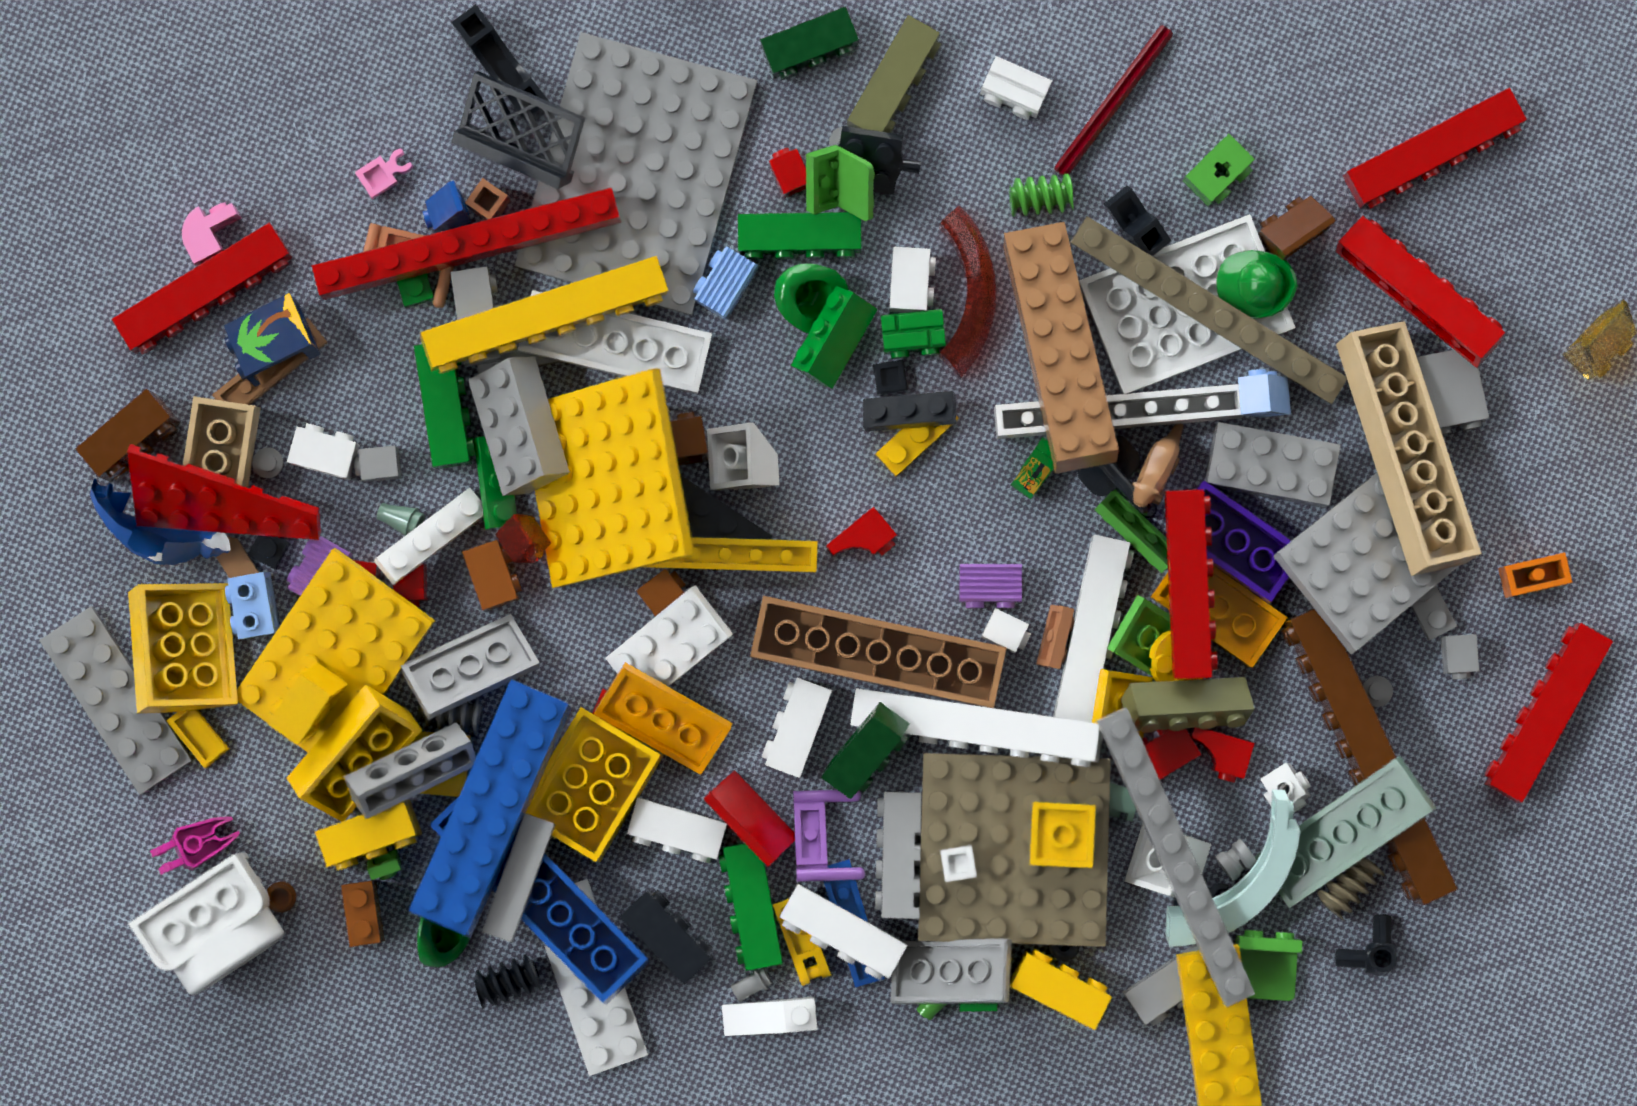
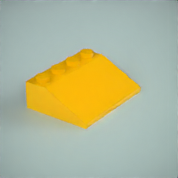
M228 583L138 584L128 592L137 714L169 713L238 704L233 635L230 623L231 610L225 595V586H228Z
M580 707L550 757L526 814L554 823L555 828L552 836L593 861L601 862L635 805L637 798L641 795L662 760L663 755Z

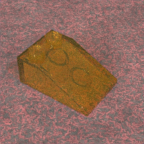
M1623 299L1603 311L1562 354L1587 380L1596 375L1599 378L1604 376L1613 366L1609 361L1617 353L1623 356L1633 346L1634 343L1631 339L1637 331L1628 303Z

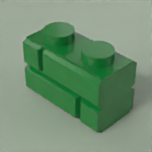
M942 309L881 315L880 317L884 355L891 354V359L909 358V352L921 351L922 356L939 355L940 349H945L946 347Z

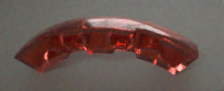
M959 205L940 222L939 229L953 245L963 267L966 287L965 308L954 336L940 352L939 357L962 378L981 353L988 338L996 309L997 288L993 260L987 243L973 219Z

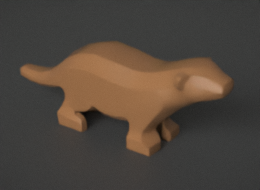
M1182 423L1175 424L1170 433L1156 441L1150 449L1138 480L1133 483V500L1135 505L1139 507H1145L1150 503L1160 505L1164 497L1166 483L1170 475L1174 474L1180 461L1178 454L1180 437L1183 430Z

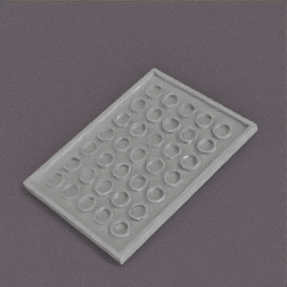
M581 32L560 103V107L585 117L571 170L574 171L571 183L560 189L538 181L531 208L612 187L622 223L519 249L515 268L573 283L657 256L669 291L665 296H662L663 301L654 306L692 316L696 304L694 298L697 295L693 292V289L699 279L704 276L758 83L757 80ZM565 118L557 121L564 137L570 136L575 123ZM554 131L552 132L549 145L558 141ZM560 144L550 148L549 150L554 161L563 164L565 154Z

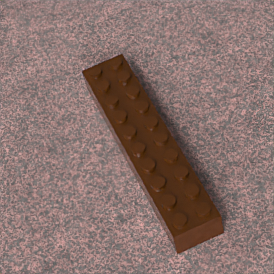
M1313 608L1283 623L1285 629L1281 631L1289 647L1294 646L1299 656L1295 658L1296 665L1302 675L1307 674L1312 684L1308 686L1310 695L1315 703H1321L1325 712L1321 714L1324 725L1328 731H1334L1338 740L1334 743L1335 748L1341 759H1347L1351 768L1347 773L1355 787L1396 759V756L1344 645ZM1424 817L1385 843L1391 853L1387 855L1388 861L1393 871H1398L1401 874L1404 882L1400 886L1408 901L1412 900L1415 904L1426 905L1458 890Z

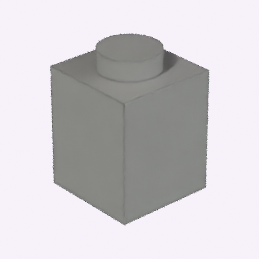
M397 446L358 449L359 457H354L356 476L361 475L362 481L374 482L402 479L399 448Z
M1477 634L1440 637L1443 674H1452V680L1471 678V672L1479 671Z

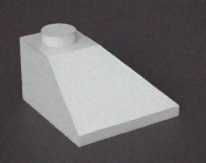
M755 423L707 429L710 490L750 489L779 485L778 454Z
M1142 824L1124 882L1175 897ZM1184 835L1202 874L1211 844Z

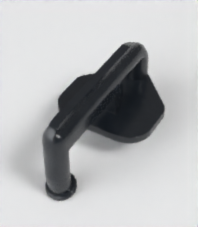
M1115 435L1119 449L1117 462L1078 469V477L1090 492L1097 496H1107L1111 491L1118 488L1145 518H1151L1157 513V505L1154 503H1150L1145 507L1135 505L1133 500V483L1128 479L1139 468L1140 455L1125 437Z

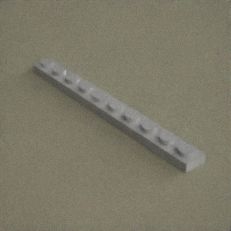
M1124 707L1097 720L1098 726L1224 1006L1229 1007L1255 994L1128 709Z

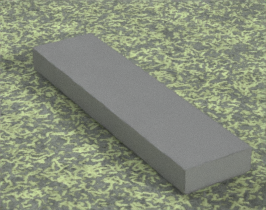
M525 813L485 921L483 933L513 943L555 828L554 823Z

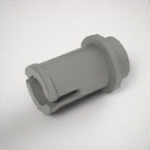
M765 968L754 969V973L735 984H731V988L738 1001L742 1002L762 989L768 990L772 980Z

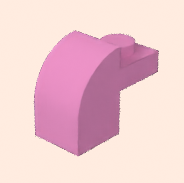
M224 202L214 206L209 210L210 214L207 216L198 206L186 217L182 227V240L194 265L199 266L224 250L215 232L241 219L237 208L232 203L227 205Z

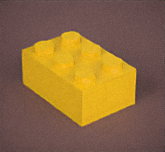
M407 799L368 819H365L362 814L315 831V835L326 866H335L338 871L359 864L358 857L365 855L366 860L387 854L386 847L395 845L396 849H401L417 843L415 837L422 835V831L411 800Z
M1033 949L1031 954L1024 951L1010 978V987L1096 1030L1112 998L1111 995L1106 993L1108 987L1090 977L1087 982L1079 979L1080 973L1061 963L1059 968L1050 964L1052 958L1036 949Z

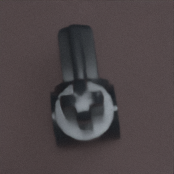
M1386 914L1374 915L1372 943L1366 945L1365 950L1336 949L1335 965L1346 968H1364L1365 973L1377 976L1389 973L1397 962L1396 945L1391 944V916ZM1374 954H1385L1389 959L1388 967H1378L1374 963Z

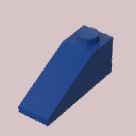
M455 181L448 182L425 201L428 210L422 211L427 228H433L435 233L472 224L464 196Z

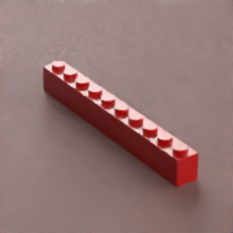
M611 187L312 265V270L319 296L323 300L622 222Z

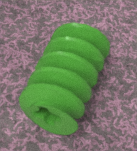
M1068 173L1063 175L1061 183L1055 174L1051 176L1049 184L1043 175L1039 176L1037 185H1035L1031 176L1027 177L1025 186H1023L1019 177L1014 179L1012 187L1009 184L1012 217H1016L1018 208L1022 209L1024 216H1028L1030 207L1034 208L1037 215H1040L1042 206H1046L1049 214L1053 213L1055 205H1058L1061 213H1065L1067 204L1071 205L1072 210L1074 208L1072 181Z

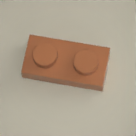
M1050 605L1036 665L1060 669L1067 655L1066 642L1068 634L1074 626V609Z

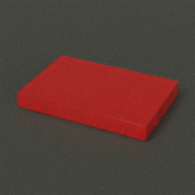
M735 770L703 798L766 866L773 863L795 841L793 830Z

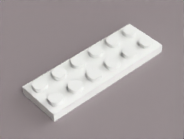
M532 290L531 296L542 292ZM616 312L604 315L605 320L594 325L587 326L586 322L576 324V330L558 335L557 331L546 334V340L529 345L528 341L519 343V352L624 377L645 370L660 368L663 386L698 394L712 333L629 313L617 316Z
M588 879L576 882L575 885L597 906ZM544 943L589 1076L648 1056L649 1054L626 988L624 987L607 1005H604Z

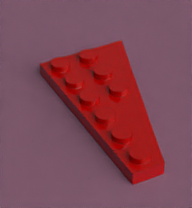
M129 445L127 455L136 526L319 540L321 524L318 507L286 496L276 498L262 493V488L252 485L250 489L235 484V479L191 464L182 466L168 461V456L157 453L155 457L141 452V447Z

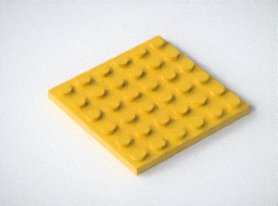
M660 368L645 370L549 398L548 402L570 472L535 490L552 588L564 587L694 555Z

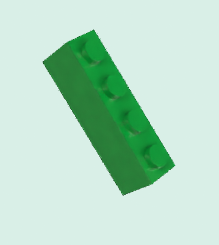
M849 212L738 214V253L745 255L749 260L763 259V255L775 254V259H793L794 254H806L807 259H822L824 254L836 253L837 258H855V253H861V219Z
M414 345L432 466L437 470L472 464L471 456H475L476 453L474 438H468L466 426L471 425L469 408H463L462 396L467 395L464 377H458L457 369L440 374L439 369L431 371L423 345Z
M745 843L724 847V854L719 855L721 872H728L730 882L729 885H724L727 904H734L735 915L730 916L733 934L739 933L741 946H736L738 964H745L746 971L783 964L765 864Z

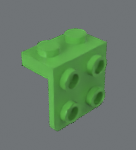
M837 145L807 153L806 210L812 214H817L840 207L864 221L872 220L874 208L873 180L875 176L872 164Z
M1245 930L1244 935H1236L1235 944L1240 947L1242 965L1255 994L1247 998L1281 1001L1293 1000L1296 986L1297 953H1302V940L1294 939V933L1276 932L1275 937H1263V931Z

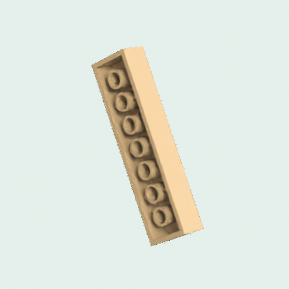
M1405 321L1349 333L1336 344L1411 576L1466 564L1479 556L1481 551Z

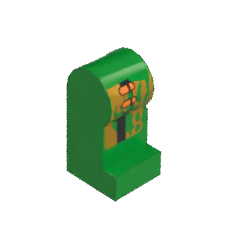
M1042 437L1010 485L1029 499L1033 497L1054 469L1048 440Z

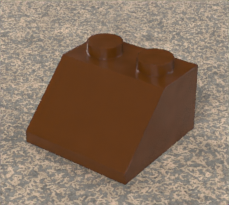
M1299 196L1285 206L1288 210L1279 218L1276 214H1273L1260 224L1263 229L1259 231L1258 235L1269 253L1278 255L1283 260L1326 232L1336 220L1312 196L1305 200Z

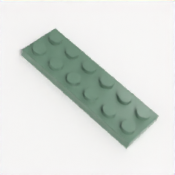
M1400 756L1298 826L1300 835L1295 859L1287 878L1278 891L1289 908L1436 809L1434 803ZM1262 851L1254 856L1256 860H1258Z

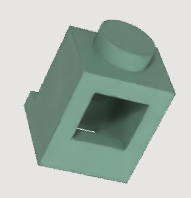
M1110 783L1109 815L1119 818L1120 814L1124 813V820L1133 822L1136 808L1127 788Z

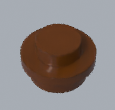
M280 881L273 883L267 889L269 895L268 907L271 910L279 913L287 912L295 905L297 894L291 884Z

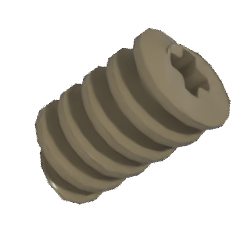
M1366 857L1344 871L1345 874L1341 873L1336 876L1337 883L1327 882L1325 885L1329 892L1317 891L1321 902L1342 921H1345L1340 913L1342 910L1350 914L1353 912L1349 905L1350 901L1357 904L1361 903L1357 892L1369 894L1365 883L1376 886L1377 882L1373 874L1385 875L1380 868Z

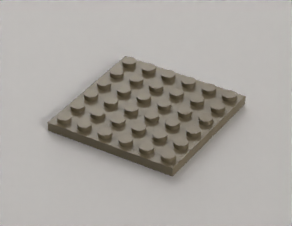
M923 753L918 941L951 942L967 939L1012 940V944L1106 947L1111 759L1099 758V763L1090 762V767L1071 765L1072 759L1060 757L1059 763L1040 760L1041 756L1023 758L1009 755ZM1032 802L1096 805L1093 868L1029 865ZM971 845L977 877L945 882L940 850Z

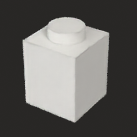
M995 608L981 638L995 645L1007 647L1006 650L1015 653L1017 648L1022 650L1025 648L1031 633L1026 631L1029 624Z

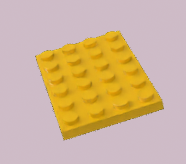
M333 548L238 687V702L268 723L273 716L269 713L270 709L278 698L281 697L283 699L288 693L289 689L286 688V685L296 672L300 673L304 667L310 668L319 663L348 683V685L316 734L298 745L306 752H309L365 685L385 695L401 672L400 665L403 666L409 660L436 620L337 548Z

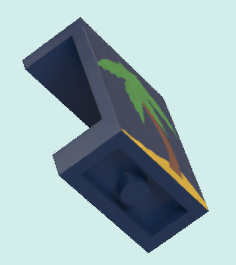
M290 293L224 325L228 335L224 338L225 343L231 354H236L239 361L235 363L236 370L242 380L248 379L255 387L261 385L257 377L258 373L300 352H303L310 360L321 355L302 308Z

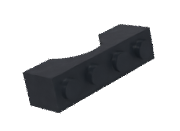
M476 4L451 22L455 31L489 76L549 101L534 80L518 63ZM512 95L505 96L516 112L521 110L516 97ZM537 106L530 109L535 121L545 114L544 110ZM524 113L519 114L525 124L529 126Z

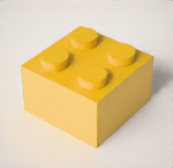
M319 663L310 668L304 667L300 673L296 672L287 683L286 688L289 691L284 698H278L270 709L269 713L273 716L267 724L297 746L316 734L348 683Z

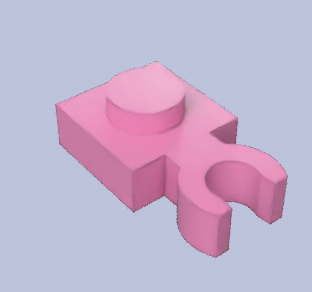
M402 149L395 150L391 154L390 160L386 163L379 156L355 172L372 200L398 184L394 175L397 173L406 174L412 170L413 166L410 162L404 166L397 165L398 158L405 154Z

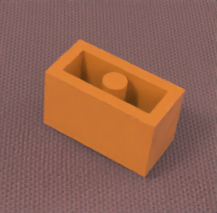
M1565 552L1498 568L1505 598L1573 583Z

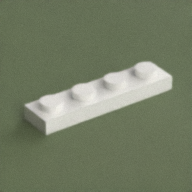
M468 488L376 557L374 562L391 583L395 585L483 518L482 501L471 488Z

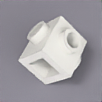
M1289 763L1281 765L1260 779L1268 791L1264 796L1270 806L1272 790H1285L1288 786L1290 790L1287 797L1293 801L1294 812L1303 808L1307 804L1305 800L1311 797L1307 790L1311 787L1309 781L1302 771L1296 773L1293 766Z

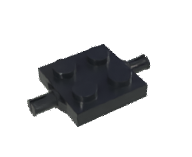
M842 126L841 138L837 146L872 164L875 175L873 192L894 195L896 180L901 171L917 174L920 172L921 161L903 159L901 149L903 135ZM818 145L817 150H820V149H823V148H826V147H823V146Z

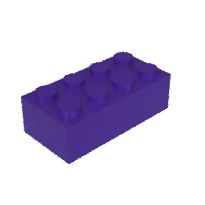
M1205 480L1202 481L1196 490L1204 489V496H1210L1211 507L1210 515H1205L1206 527H1211L1212 546H1206L1207 558H1212L1213 566L1266 603L1272 602L1289 577L1273 555L1290 543L1291 540Z

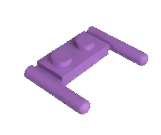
M838 790L793 791L797 882L862 880L864 878L865 871L861 867L827 868L825 802H857L861 799L860 791L851 800Z

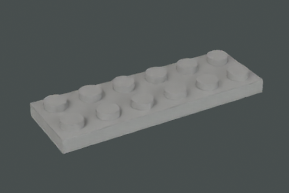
M90 606L39 640L139 795L144 794L193 761L175 731L166 722L167 719L163 713L137 714L134 668L94 607Z

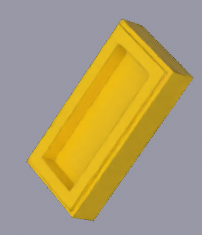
M198 709L178 711L166 720L205 769L230 750Z

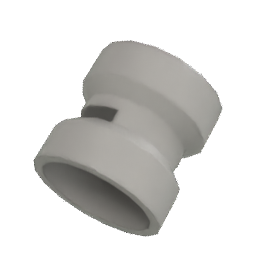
M1241 839L1234 842L1229 851H1222L1215 856L1216 861L1232 882L1241 876L1242 871L1251 869L1257 861Z

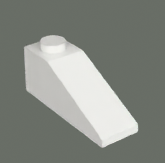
M814 996L722 1005L724 1036L817 1030Z

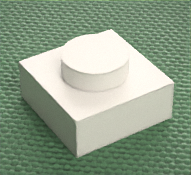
M971 845L940 850L945 882L977 877Z

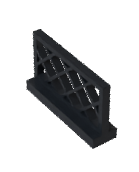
M477 71L473 74L459 129L454 131L451 143L556 189H560L572 181L574 171L571 170L585 117ZM481 82L489 85L495 97L485 103L479 93ZM507 95L516 97L521 110L511 114L503 97ZM497 101L504 118L493 122L486 105ZM535 106L542 108L548 119L547 122L539 126L530 111ZM480 110L487 124L486 127L478 128L470 124L474 111ZM524 113L531 130L520 134L513 117ZM565 118L575 123L570 136L564 137L557 123L558 120ZM506 121L514 138L509 140L501 138L495 125ZM550 124L558 141L547 146L540 129ZM532 132L540 146V150L535 152L527 149L522 138ZM560 144L565 154L563 164L554 161L549 150L550 148Z

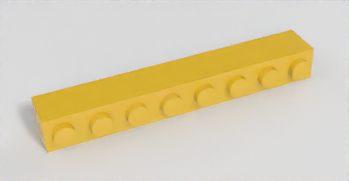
M654 256L420 332V339L431 371L439 369L440 374L457 369V363L469 360V363L473 364L487 359V353L498 350L499 354H505L517 349L516 344L528 341V344L532 345L546 340L545 335L557 331L558 335L576 330L575 325L586 322L587 326L604 321V315L616 312L617 316H621L634 311L633 306L644 302L646 307L658 304L663 301L662 296H665L669 290L658 258Z

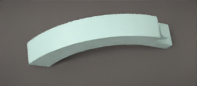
M1272 790L1269 832L1262 853L1254 866L1232 888L1212 898L1228 933L1251 920L1273 899L1287 878L1294 862L1299 843L1300 829L1296 820L1293 819V801L1288 799L1285 790ZM1167 906L1165 935L1169 947L1196 944L1180 906Z

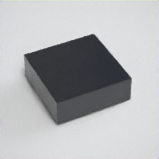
M903 360L873 364L877 396L908 391Z

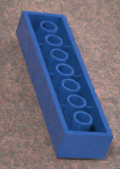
M511 679L409 908L410 912L471 938L572 708L568 703Z
M458 798L430 824L440 836L444 832ZM515 839L504 861V864L497 877V880L493 886L492 890L495 893L498 889L500 880L505 870ZM545 854L521 920L604 1005H607L651 961Z

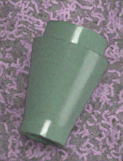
M382 503L377 512V520L386 523L406 536L425 521V514L419 512L418 508Z

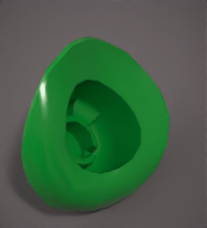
M1258 250L1237 252L1229 256L1221 264L1216 278L1219 298L1252 319L1271 317L1283 311L1292 301L1298 287L1295 272L1285 259L1281 260L1278 255Z
M813 263L798 264L788 268L776 280L774 298L777 308L785 320L800 331L809 334L812 324L817 320L826 304L828 296L833 292L836 286L849 290L846 280L836 270Z
M421 917L417 929L419 960L425 966L442 968L452 963L462 954L470 938Z

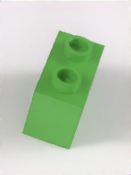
M1228 133L1185 176L1183 182L1208 207L1214 201L1219 205L1232 192L1228 187L1235 180L1241 183L1253 171L1250 165L1255 159ZM1224 166L1227 169L1225 176L1222 175L1217 178L1214 175L1215 172Z

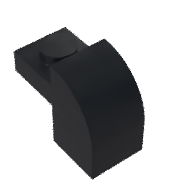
M1125 186L1103 204L1114 220V226L1123 238L1149 255L1154 256L1172 241L1158 219L1146 211L1131 187Z

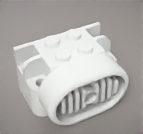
M246 852L233 854L129 923V926L153 963L162 970H173L190 995H196L217 983L270 948L284 936L282 927L268 907L269 895L261 883L262 880L259 876H256L247 862L249 856Z

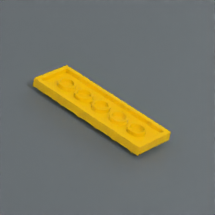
M1233 944L1241 961L1240 947L1237 944ZM1200 951L1176 954L1197 1105L1262 1106L1247 998L1229 1007L1224 1006Z

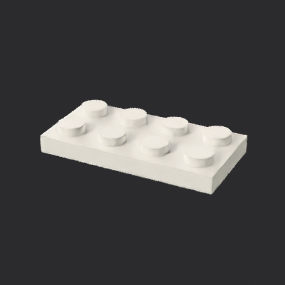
M694 585L605 659L617 674L626 662L669 687L731 637L733 633L696 585Z

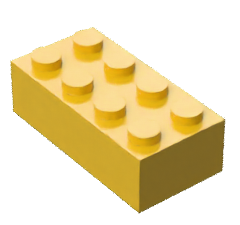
M365 685L286 779L299 799L343 822L357 807L352 800L344 776L410 745L422 731V728L408 709Z

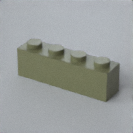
M910 15L906 17L847 120L848 127L892 133L896 122L892 121L898 110L902 113L904 112L912 97L908 95L909 90L913 84L919 86L927 71L923 68L928 58L932 60L935 58L942 45L938 42L940 32Z
M1246 677L1130 683L1121 698L1123 708L1128 709L1137 731L1144 733L1163 729L1181 731L1185 728L1197 727L1205 730L1215 726L1236 728L1245 725L1255 710Z

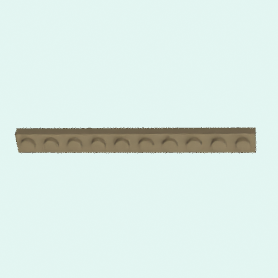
M1085 217L1070 241L1074 246L1329 404L1333 403L1345 384L1347 377L1090 217Z

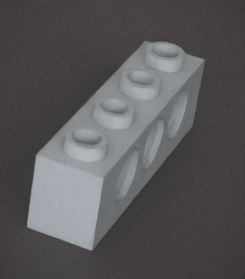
M454 723L344 776L352 800L365 819H368L472 768L476 756L471 741L459 725Z

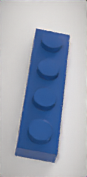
M849 859L827 865V868H852ZM856 880L824 881L830 902L868 922ZM855 960L853 965L848 963L855 988L879 981V979L864 971L866 965Z

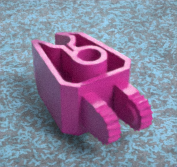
M228 816L216 817L176 828L171 841L150 851L152 857H159L174 848L179 859L172 862L169 861L158 868L160 874H165L180 866L193 871L224 850L238 837L239 831L223 838L213 835L215 834V829L232 822L233 818Z

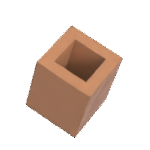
M482 178L465 204L469 210L482 219L488 220L501 216L511 200L507 194Z

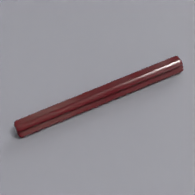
M1163 25L1159 26L1057 162L1054 169L1058 174L1063 176L1072 172L1171 40L1173 32Z

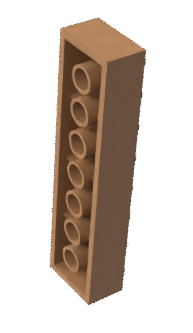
M1065 222L1004 233L1003 249L1055 474L1117 462L1119 449Z
M763 596L750 657L975 706L994 708L1007 647Z

